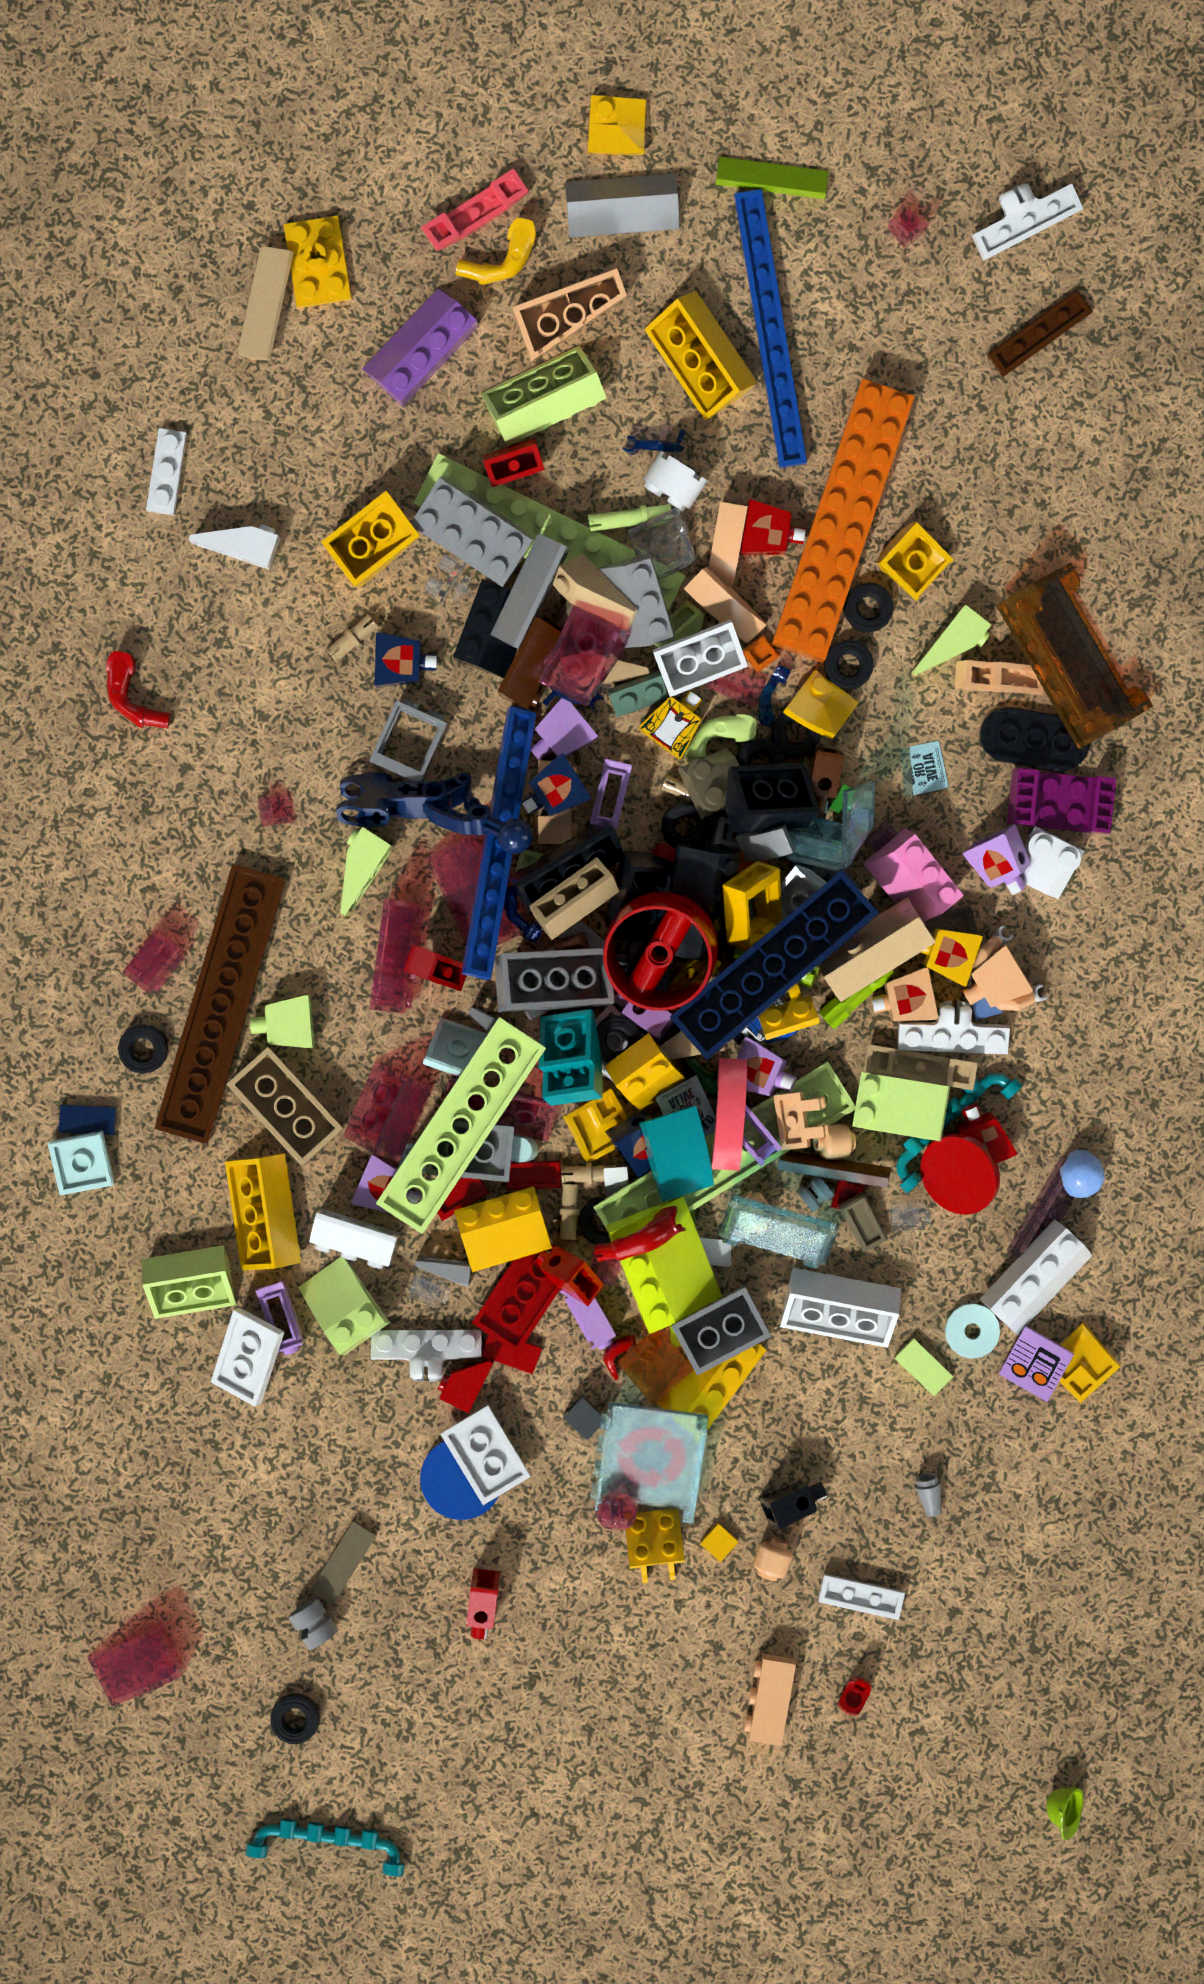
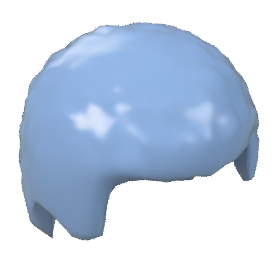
M1088 1150L1070 1152L1066 1162L1060 1167L1063 1187L1070 1196L1075 1198H1086L1100 1190L1105 1181V1173L1101 1162Z

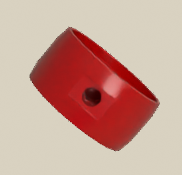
M664 891L644 894L626 904L613 919L603 946L605 971L614 989L631 1004L653 1011H666L681 1007L699 995L713 974L718 956L716 931L707 913L690 898ZM649 909L667 910L629 977L621 968L614 949L616 928L626 918L635 913ZM693 923L701 933L707 946L709 958L707 970L696 982L683 989L667 992L655 991ZM662 946L667 950L668 954L660 956L655 953L654 947Z

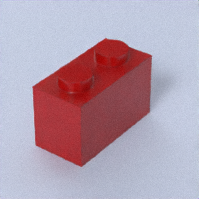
M536 438L483 455V462L492 487L545 470Z
M416 945L412 946L403 970L460 992L467 975L461 974L462 962Z

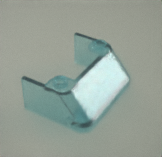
M869 781L843 791L842 823L815 817L807 828L787 829L795 851L780 858L833 871H841L848 868L874 826L875 782Z
M728 1189L716 1232L718 1236L723 1237L722 1242L736 1247H738L739 1242L801 1259L803 1260L802 1265L818 1269L819 1265H825L840 1224L833 1218L828 1217V1220L738 1196L734 1191Z

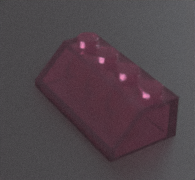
M476 835L466 837L426 857L465 946L468 939L483 852ZM506 900L504 901L497 946L521 936Z
M384 898L369 1008L371 1010L406 1013L407 1008H412L414 992L409 991L410 980H416V975L403 970L412 946L420 947L421 937H416L417 926H423L425 910L420 909L419 903Z

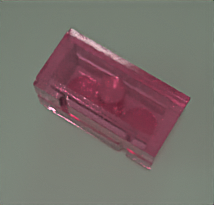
M156 929L122 973L145 992L152 993L153 990L158 992L168 979L164 976L172 968L175 971L184 961L185 957L182 954L185 952V949L163 931Z

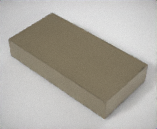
M863 1192L838 1205L864 1253L888 1240Z

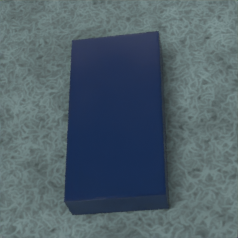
M61 1104L59 1132L86 1134L103 1130L104 1135H115L117 1107Z

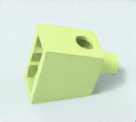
M311 995L265 1005V1017L250 1018L251 1034L267 1033V1042L270 1045L303 1048L315 1047Z

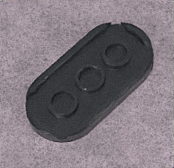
M1003 707L991 712L982 722L979 732L980 743L984 751L992 759L1003 763L1058 772L1068 771L1077 767L1086 758L1090 745L1087 732L1077 720L1071 717L1013 707Z

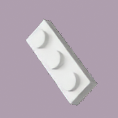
M162 428L158 430L146 507L147 512L175 516L187 440L186 432Z
M823 1573L817 1600L824 1604L899 1620L905 1592Z

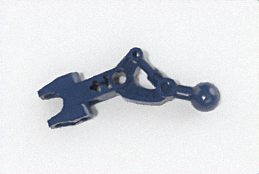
M465 772L458 773L454 777L439 782H394L393 778L386 773H363L347 776L340 780L341 796L348 800L337 804V820L347 825L379 828L387 825L389 818L429 819L430 822L444 829L463 835L473 834L481 836L491 833L497 836L500 847L508 853L519 854L526 851L532 843V830L530 825L524 820L512 818L502 822L491 817L490 808L482 805L480 800L473 796L472 777ZM356 784L361 790L351 791L346 786ZM464 803L463 806L467 814L459 813L453 810V808ZM347 809L358 810V813L355 816H347L343 811Z

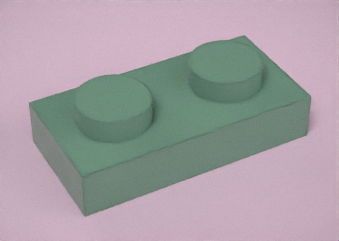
M660 671L608 689L617 717L669 698Z

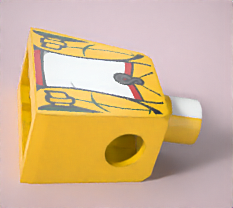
M688 691L680 703L673 697H669L639 726L638 730L678 760H681L702 720L693 713L702 702V699L691 691Z

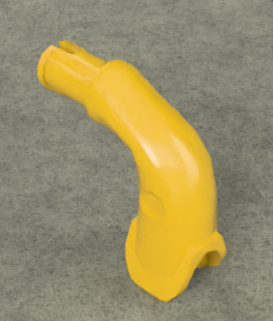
M516 218L511 223L507 239L510 240L508 252L501 265H492L485 262L481 265L459 259L455 275L479 281L481 285L505 280L517 275L522 271L528 261L532 247L535 245L537 233L534 222L529 219Z

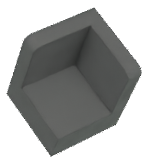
M583 1394L563 1414V1418L586 1440L606 1422V1416Z

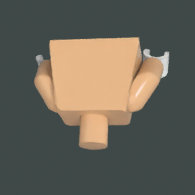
M1001 926L995 930L993 936L980 947L977 953L973 971L971 972L976 983L963 990L970 1005L985 997L990 1007L996 1006L999 1010L1019 1011L1035 1002L1047 999V995L1039 997L1037 993L1038 989L1044 986H1032L1009 947L1005 944L1013 938L1012 934L1007 938L1002 936L1001 931L1006 926Z

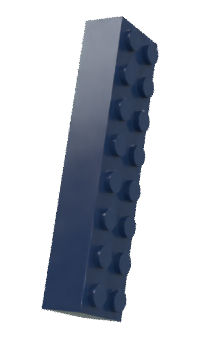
M841 870L707 984L699 995L673 1013L670 1018L708 1061L876 918L879 912Z

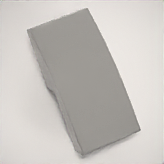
M785 824L765 831H751L736 837L746 862L769 860L792 854L795 851Z

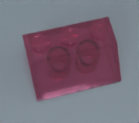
M375 1061L343 1137L376 1155L399 1162L427 1099L431 1085Z

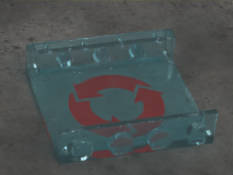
M609 1402L607 1413L602 1412L600 1429H605L604 1436L598 1437L597 1453H602L601 1460L595 1459L593 1476H598L599 1478L598 1483H592L590 1499L596 1500L594 1511H599V1504H602V1499L619 1502L629 1501V1503L683 1510L682 1522L693 1524L708 1429V1415Z

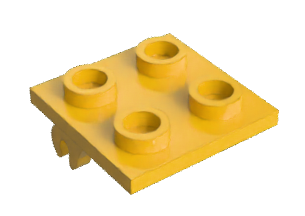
M678 1508L624 1514L630 1569L641 1567L642 1582L648 1583L646 1566L668 1563L670 1580H676L674 1563L685 1562Z

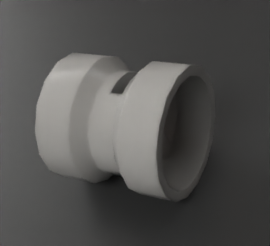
M818 1176L812 1178L811 1183L807 1187L802 1186L796 1191L813 1213L820 1208V1203L829 1201L835 1196ZM811 1190H813V1192L817 1195V1199L810 1192Z

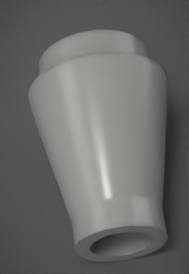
M934 1473L918 1476L914 1488L924 1507L926 1516L934 1517L942 1513L941 1480Z

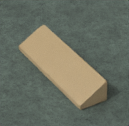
M267 246L260 248L238 347L239 355L251 360H270L294 252Z

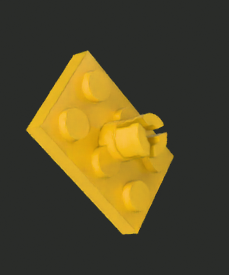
M332 216L283 224L287 250L294 252L290 269L297 308L352 300L339 217Z

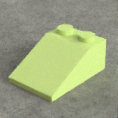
M363 827L360 831L355 829L347 841L350 847L347 850L340 913L348 917L394 848Z
M861 1072L852 1127L941 1141L950 1086Z
M339 1257L298 1287L323 1332L339 1355L348 1354L390 1323L351 1265L343 1257Z

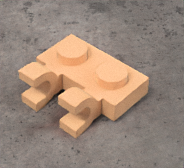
M803 1091L773 1095L781 1150L807 1148L811 1146L810 1139L823 1138L830 1135L829 1124L808 1127L806 1111L826 1108L825 1096L804 1099Z

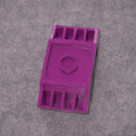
M1012 769L1007 824L1034 827L1035 825L1045 829L1111 835L1116 778L1045 773L1035 769Z

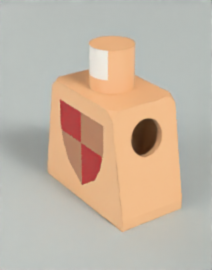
M928 967L920 968L884 984L886 994L871 997L873 1013L889 1011L891 1021L939 1019Z

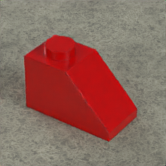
M487 1358L452 1370L449 1377L444 1375L437 1390L441 1391L439 1399L469 1414L494 1361Z

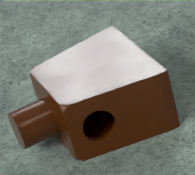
M816 746L813 751L809 778L820 812H827L829 797H837L845 755L841 750ZM821 778H829L828 785L819 786V780Z

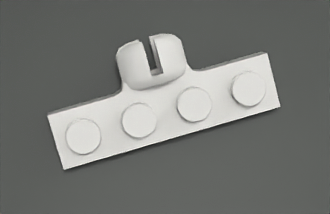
M1072 183L1042 199L1034 197L1028 184H1021L1010 191H1006L999 197L1004 217L971 236L982 260H986L1077 213L1083 207Z
M949 1000L939 1005V1019L936 1021H899L898 1050L1008 1054L1009 1025L973 1023L971 1021L972 1008L963 1001H957L956 1015L955 1007L952 1006V1000Z
M380 1330L371 1336V1360H407L410 1363V1377L418 1382H424V1367H428L429 1382H434L442 1378L445 1360L482 1359V1330Z

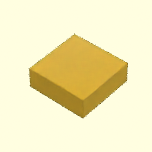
M717 1522L701 1540L700 1545L721 1562L739 1541Z

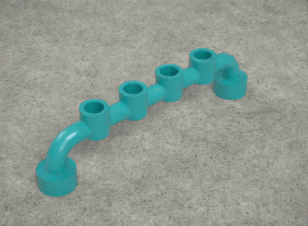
M1000 1073L988 1074L980 1081L975 1078L973 1090L964 1089L966 1094L958 1100L956 1097H953L947 1103L943 1130L962 1113V1108L973 1103L991 1085L1000 1084L1004 1088L1000 1093L1007 1100L1024 1085L1017 1077L1011 1080ZM910 1137L903 1144L906 1150L899 1156L896 1169L898 1176L903 1181L899 1186L906 1194L922 1180L916 1171L910 1174L907 1165L932 1140Z
M282 1818L280 1825L267 1824L261 1827L255 1833L253 1842H248L246 1845L245 1855L252 1858H267L269 1845L265 1844L264 1840L269 1835L285 1839H305L316 1843L328 1842L338 1846H358L368 1850L380 1849L385 1850L389 1855V1860L383 1861L382 1873L396 1877L404 1875L405 1863L400 1862V1853L397 1846L390 1840L378 1838L379 1831L363 1829L362 1835L351 1834V1827L335 1826V1832L324 1831L323 1823L308 1822V1827L302 1828L296 1827L297 1820Z

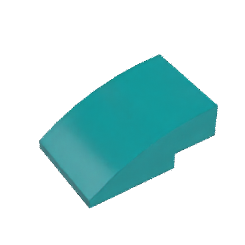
M587 1009L540 1017L539 1043L546 1047L539 1058L538 1066L543 1072L542 1098L550 1106L602 1099L601 1052L594 1011Z
M689 1106L639 1122L647 1146L645 1151L661 1202L714 1185L708 1148L696 1106Z

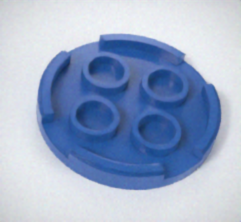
M444 1440L433 1447L426 1456L420 1473L421 1489L428 1504L439 1514L454 1520H468L484 1514L497 1501L498 1497L482 1505Z

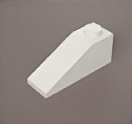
M260 524L259 528L248 526L191 534L188 540L191 544L270 570L280 537L275 534V529Z

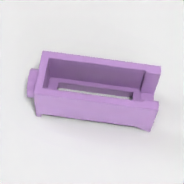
M605 759L590 825H597L604 820L612 825L615 831L617 830L632 765ZM609 773L622 776L612 819L599 816Z
M746 1105L745 1117L766 1142L755 1150L743 1135V1146L755 1161L762 1166L767 1157L774 1151L779 1152L782 1147Z
M280 1280L266 1287H258L255 1291L266 1322L275 1326L267 1299L279 1296L292 1334V1338L281 1341L278 1353L283 1351L284 1355H289L300 1351L299 1346L303 1345L305 1340L285 1280Z
M560 1289V1293L566 1296L565 1301L588 1343L593 1342L591 1343V1349L598 1347L599 1350H602L614 1343L612 1338L616 1337V1332L597 1298L595 1297L587 1307Z

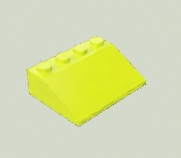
M684 1196L668 1200L606 1226L610 1239L613 1242L614 1239L628 1236L643 1228L653 1220L654 1216L661 1209L676 1206L678 1211L675 1222L686 1228V1231L675 1235L667 1243L653 1251L619 1261L644 1326L649 1334L679 1322L722 1297Z

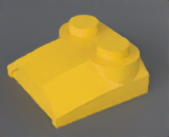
M913 521L903 528L882 550L876 563L882 572L888 574L906 593L917 601L919 596L944 568L953 562V558L917 522Z

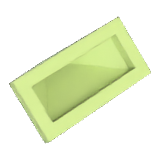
M687 600L670 616L674 629V638L654 645L659 648L700 632L704 614Z

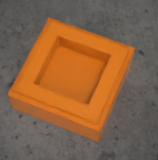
M764 634L742 650L745 658L756 673L780 657Z

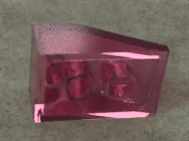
M573 606L538 682L588 706L619 660L632 632L582 608Z
M162 1620L87 1657L111 1706L158 1689L181 1677L186 1670Z

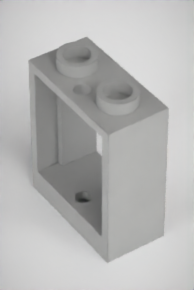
M404 699L403 703L396 700L369 761L410 781H423L448 724L443 721L445 718L443 715L432 710L426 714L418 710L420 705ZM401 712L438 728L419 771L382 755Z

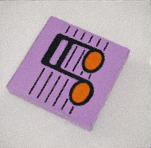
M1025 1326L999 1375L1048 1402L1075 1353Z

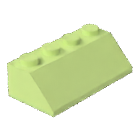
M580 345L480 393L506 446L519 443L524 438L538 431H543L549 426L563 419H568L575 413L588 407H593L606 399L598 374Z

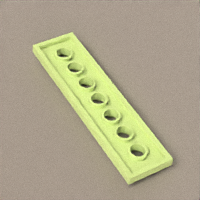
M499 1017L376 1204L423 1234L546 1047ZM503 1048L514 1050L516 1057L512 1063L507 1064L500 1060L499 1053ZM495 1071L499 1074L500 1082L497 1086L490 1087L485 1084L484 1075L487 1072ZM474 1094L481 1095L485 1101L484 1107L480 1110L472 1109L468 1103L470 1096ZM465 1118L469 1123L468 1131L465 1133L456 1132L453 1128L454 1120ZM449 1141L452 1143L454 1151L450 1156H442L438 1152V1144L440 1142ZM433 1164L437 1167L438 1176L435 1179L429 1180L423 1176L422 1169L425 1165ZM416 1187L422 1191L423 1198L420 1202L413 1203L408 1199L407 1191L410 1188Z

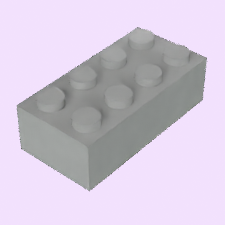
M445 476L438 478L411 521L415 529L502 587L509 582L536 539L528 531Z
M603 948L501 953L495 957L498 1013L606 1007L614 1004L613 986L607 977L604 967Z

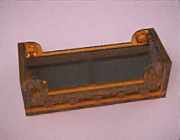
M1069 563L1029 584L996 605L1076 747L1080 749L1152 708L1153 704L1146 692L1140 687L1134 686L1127 689L1073 594L1080 587V577L1073 564Z

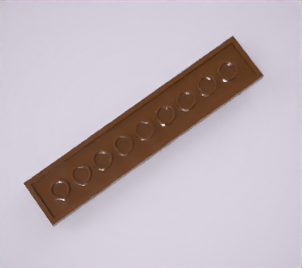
M232 864L154 1129L209 1144L286 879Z

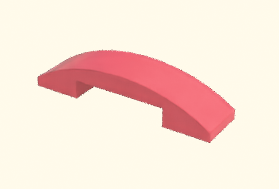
M513 168L491 182L490 187L449 213L445 214L444 212L423 225L421 229L435 250L439 251L469 236L525 197L529 191Z
M719 1058L715 1137L711 1169L740 1171L746 1107L747 1060Z

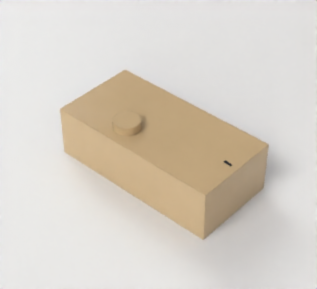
M906 897L874 918L826 959L819 969L839 1001L842 1002L936 942L909 898Z
M269 1047L227 1083L231 1091L301 1167L343 1130L340 1124Z

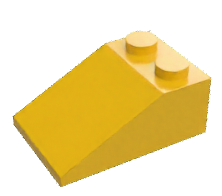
M385 491L321 541V543L353 586L362 587L384 570L421 535L388 491Z
M649 1033L604 1066L615 1086L640 1111H645L647 1114L659 1107L655 1097L688 1080Z

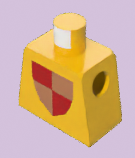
M935 928L932 937L936 943L920 952L926 954L923 965L957 984L967 986L983 936Z

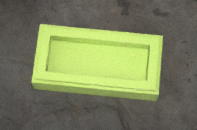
M914 1338L894 1356L933 1396L953 1378Z

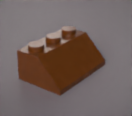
M535 616L497 691L499 697L528 711L531 706L536 708L543 695L539 691L542 683H549L556 669L552 667L555 658L561 659L568 646L564 642L566 635Z

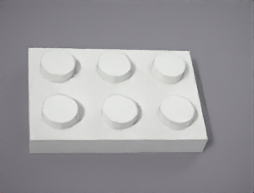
M241 1308L233 1310L211 1383L255 1407L260 1405L284 1331Z
M489 1404L441 1432L442 1438L482 1505L531 1477Z

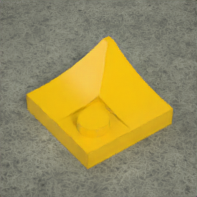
M591 95L587 153L644 155L646 99Z
M814 670L783 713L806 728L833 739L859 702L834 685L817 670Z
M611 1088L602 1092V1099L589 1100L563 1115L585 1163H590L616 1149L605 1131L628 1119Z
M1084 1322L1060 1344L1075 1354L1059 1382L1080 1403L1121 1367V1364Z

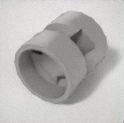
M318 1597L311 1599L288 1615L295 1630L302 1631L300 1638L308 1650L318 1647L338 1632L332 1619L324 1616L326 1610Z

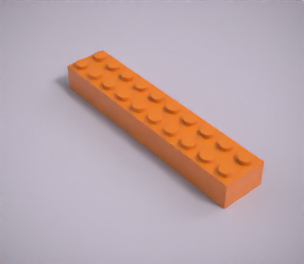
M862 378L771 643L772 646L821 663L825 661L915 396Z

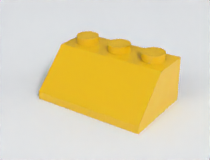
M534 1186L454 1210L472 1272L552 1249Z

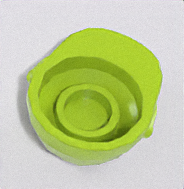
M1075 1786L1054 1790L1048 1795L1046 1801L1048 1817L1060 1829L1063 1840H1068L1074 1836L1080 1823L1084 1795L1083 1791Z

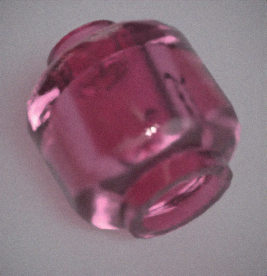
M607 1494L599 1500L596 1511L597 1519L605 1529H628L637 1518L636 1503L627 1494Z

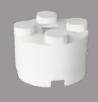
M660 451L643 478L646 481L644 487L658 497L662 493L669 496L667 502L682 512L685 508L690 509L707 483V480L701 477L698 481L699 476L695 474V471L670 455L665 460L667 455Z

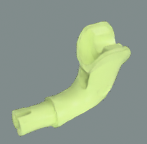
M743 714L721 716L707 720L699 727L684 753V757H687V764L697 758L706 757V747L711 739L729 738L735 739V742L753 740L756 736L757 720L750 715Z

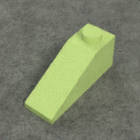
M965 604L911 673L916 676L971 650L976 644L981 647L991 635L987 632L991 624Z

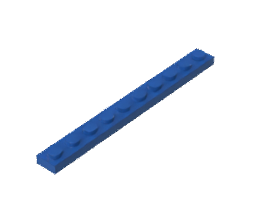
M762 189L735 193L734 201L778 466L781 469L805 465L807 460Z
M513 706L507 708L490 806L491 817L502 822L512 818L519 819L536 719L535 712ZM491 833L485 834L461 973L484 980H489L492 977L513 854L501 848L497 836Z

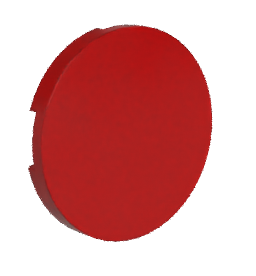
M947 1134L942 1137L941 1141L931 1143L922 1156L920 1172L924 1187L931 1198L944 1209L956 1214H974L987 1207L996 1197L1000 1186V1172L997 1162L994 1163L989 1153L983 1148V1144L975 1138L964 1134Z

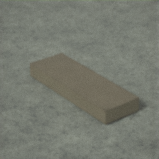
M353 1520L309 1592L333 1606L377 1534Z

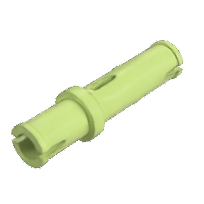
M670 503L652 507L639 505L637 509L588 514V526L590 532L636 525L648 527V524L671 522Z

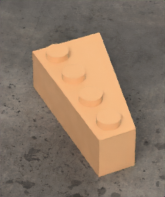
M618 269L512 307V312L531 363L626 298L627 294Z

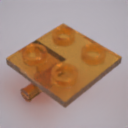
M662 1330L653 1332L649 1336L646 1335L636 1346L632 1344L628 1348L629 1352L618 1360L620 1368L653 1406L694 1371L692 1365Z

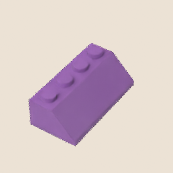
M437 289L362 370L403 407L478 328L477 320L456 300Z

